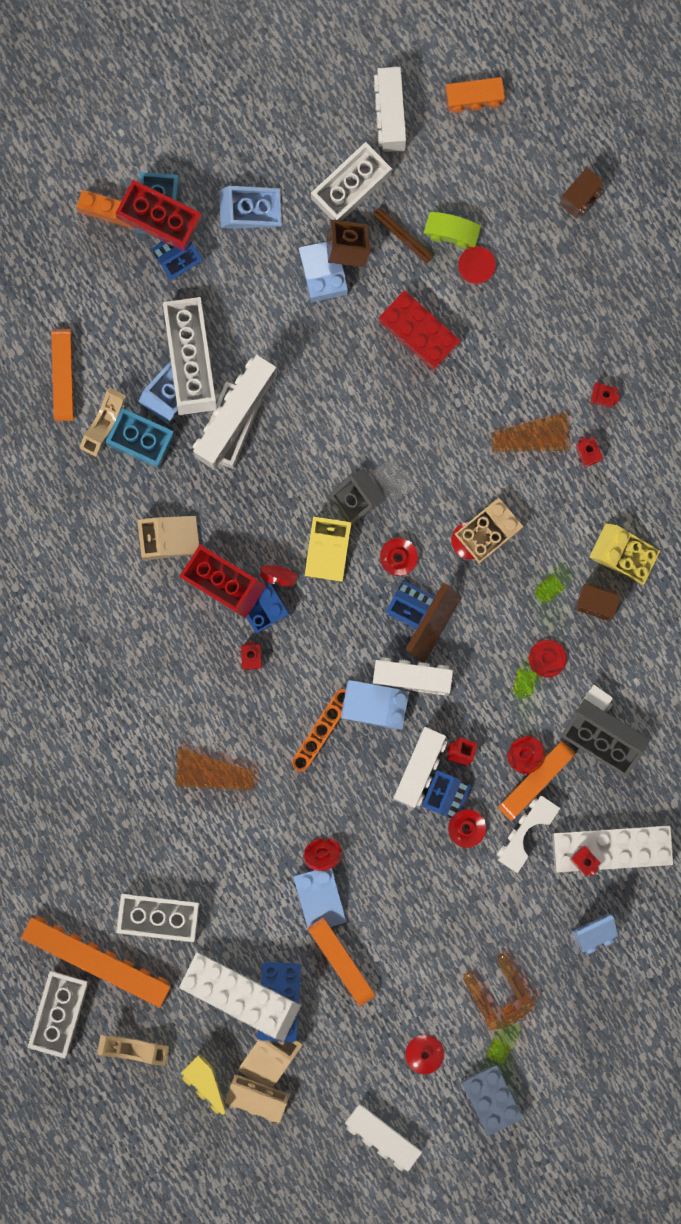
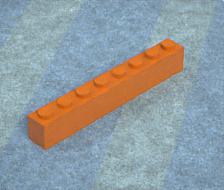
M38 915L36 918H30L21 939L161 1008L171 988L168 985L169 981L160 976L156 979L150 976L152 972L142 967L138 970L133 967V962L126 959L122 962L116 959L117 955L108 950L104 953L98 950L100 946L90 941L86 944L81 941L82 937L74 933L70 936L64 933V928L56 924L52 927L46 924L48 920Z

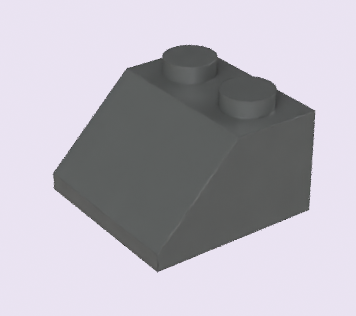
M365 469L352 474L329 494L346 520L351 522V525L376 509L386 500Z

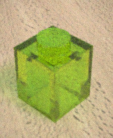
M552 574L534 589L536 592L534 596L540 603L544 601L547 604L559 595L565 587Z
M517 669L512 693H516L515 697L526 699L527 696L530 697L532 695L536 678L535 672Z
M492 1037L485 1056L504 1065L512 1046Z

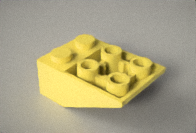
M313 517L305 576L343 582L351 522Z
M605 524L589 558L644 585L660 551L618 525Z
M199 1054L181 1072L184 1075L182 1079L189 1086L193 1084L198 1089L196 1091L197 1095L203 1100L207 1099L211 1103V1109L216 1114L221 1113L224 1115L227 1109L214 1067Z

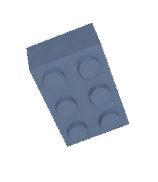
M496 1064L461 1081L487 1136L523 1119Z

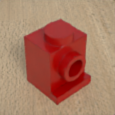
M595 382L590 404L613 408L614 404H618L620 393H617L616 387ZM603 392H608L610 396L605 398Z

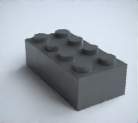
M586 699L583 700L561 734L562 738L624 777H627L650 742V739Z

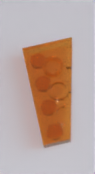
M567 412L491 432V452L568 451Z
M178 748L175 786L253 791L254 771Z

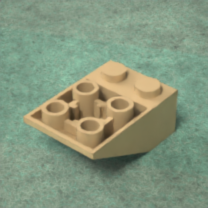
M498 498L456 532L455 536L480 564L523 529V526L501 499Z
M196 516L137 520L143 561L193 555L199 546Z
M258 1039L238 1068V1071L255 1082L273 1088L303 1044L298 1040L295 1042L260 1041Z

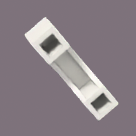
M539 796V798L534 797L529 805L531 810L528 814L524 813L518 821L521 824L517 831L512 830L507 838L510 842L506 847L503 845L497 853L499 856L498 861L515 873L519 872L528 858L523 847V838L527 830L536 824L550 825L560 810L558 806L543 796Z

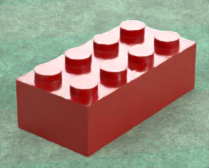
M132 180L115 213L118 220L186 252L202 220L200 212L135 180Z
M405 290L379 316L378 322L433 372L460 345L461 340Z
M202 545L198 546L179 576L243 618L247 617L266 587L251 575Z

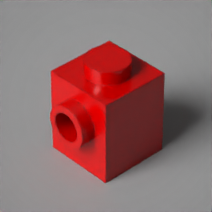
M585 437L578 441L579 444L575 448L584 468L603 460L595 438L589 439V437Z
M245 642V646H241L242 670L262 669L261 646L256 645V642Z
M459 737L448 746V761L462 766L470 764L474 761L478 743Z
M586 846L579 849L569 859L585 877L588 875L592 877L600 869L598 867L601 864L600 861Z

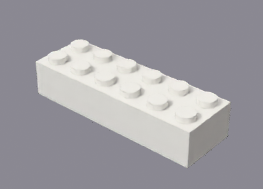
M201 297L163 302L178 414L184 415L217 410Z
M258 355L254 359L250 358L245 366L247 368L244 375L240 374L235 381L236 387L233 391L229 390L225 396V404L223 407L219 406L214 413V421L206 425L203 430L204 436L202 439L198 438L193 445L195 458L214 470L277 376L276 367Z
M670 826L552 834L555 873L579 871L569 859L583 846H586L600 861L599 870L673 865Z
M199 953L195 954L179 987L281 1041L285 1040L301 1005Z

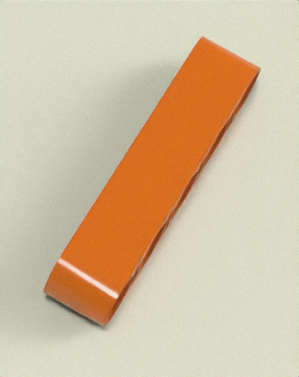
M58 329L51 332L54 421H74L71 329Z
M340 689L335 693L294 756L292 765L296 771L304 772L309 768L339 722L343 703H340L337 697L339 694L345 693V689ZM331 709L338 712V717L334 720L327 717V712ZM321 725L325 726L328 730L324 736H320L316 732L317 728ZM308 742H315L317 744V749L314 752L307 751L306 745ZM298 758L306 760L307 764L304 768H298L295 765Z
M562 740L545 757L541 767L535 772L530 773L504 802L498 806V809L512 821L573 758L576 752Z
M321 918L307 928L359 1007L376 997L326 920Z

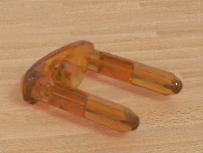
M503 953L497 956L498 964L522 1005L517 1011H515L512 1003L502 1007L501 1009L505 1015L503 1019L500 1020L496 1017L474 975L470 972L464 974V983L488 1024L486 1029L491 1031L516 1023L525 1017L536 1004V1001L530 998L511 961ZM512 977H515L522 992L524 993L523 996H521L518 992L514 982L512 981ZM478 996H481V998L483 999L487 1009L490 1012L489 1015H487L484 1011L481 1003L478 1000Z

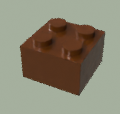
M586 167L562 195L559 205L577 219L580 215L583 217L590 209L591 202L595 203L601 197V193L604 190L602 188L604 181Z
M331 220L326 234L328 263L365 267L370 253L368 224Z
M588 582V585L584 584L580 589L574 610L610 622L615 616L621 596L617 595L618 592L611 589H606V591L598 589L599 586Z

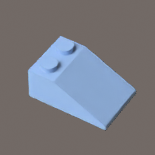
M227 186L219 190L221 228L239 229L282 226L279 188Z
M327 242L299 248L311 302L348 295L342 264L328 263Z
M171 361L146 387L138 401L167 425L178 414Z
M348 680L341 718L402 730L409 691Z
M332 868L325 871H311L293 876L307 927L321 918H324L330 927L346 923Z
M607 914L572 931L581 952H587V954L598 950L597 946L602 943L606 946L615 942L614 938L618 936L614 918L612 915Z

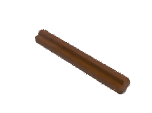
M379 207L374 211L373 216L425 263L432 260L433 254Z

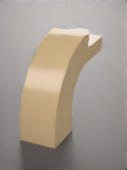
M109 387L98 415L83 436L80 449L97 457L106 444V440L121 408L124 409L126 395Z
M100 1035L97 1055L125 1058L165 1066L169 1046L127 1037Z

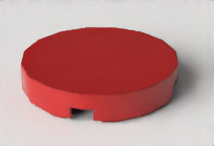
M479 246L470 247L465 250L459 257L458 270L461 277L468 283L475 285L490 280L496 266L495 258L491 252Z
M264 565L260 568L259 576L268 583L274 584L276 581L280 582L279 585L293 586L296 584L298 576L290 569L275 565Z
M553 640L537 642L531 648L528 655L532 671L544 678H551L560 674L567 662L564 648Z
M524 736L515 740L507 753L508 763L513 770L521 774H529L538 770L544 763L546 756L542 743L531 736Z
M320 838L312 841L306 846L305 853L303 854L307 867L315 871L329 870L335 867L342 858L341 846L337 841L330 838L328 840Z

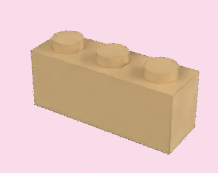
M235 1074L224 1103L229 1104L233 1108L248 1111L252 1115L262 1116L271 1122L280 1123L290 1094Z

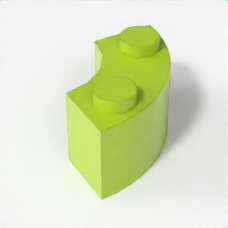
M429 212L424 234L430 236L432 241H446L456 244L458 248L467 249V247L476 246L481 225L458 216Z

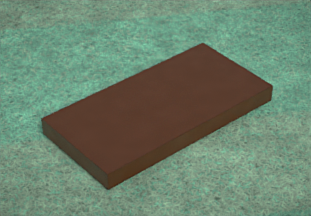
M442 584L406 647V650L422 663H425L462 598L448 584Z

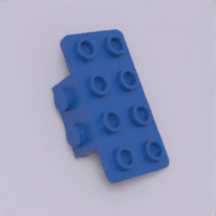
M264 962L262 964L261 985L299 1004L301 965L298 963ZM298 1013L284 1041L275 1039L258 1030V1039L260 1041L295 1042L297 1040Z

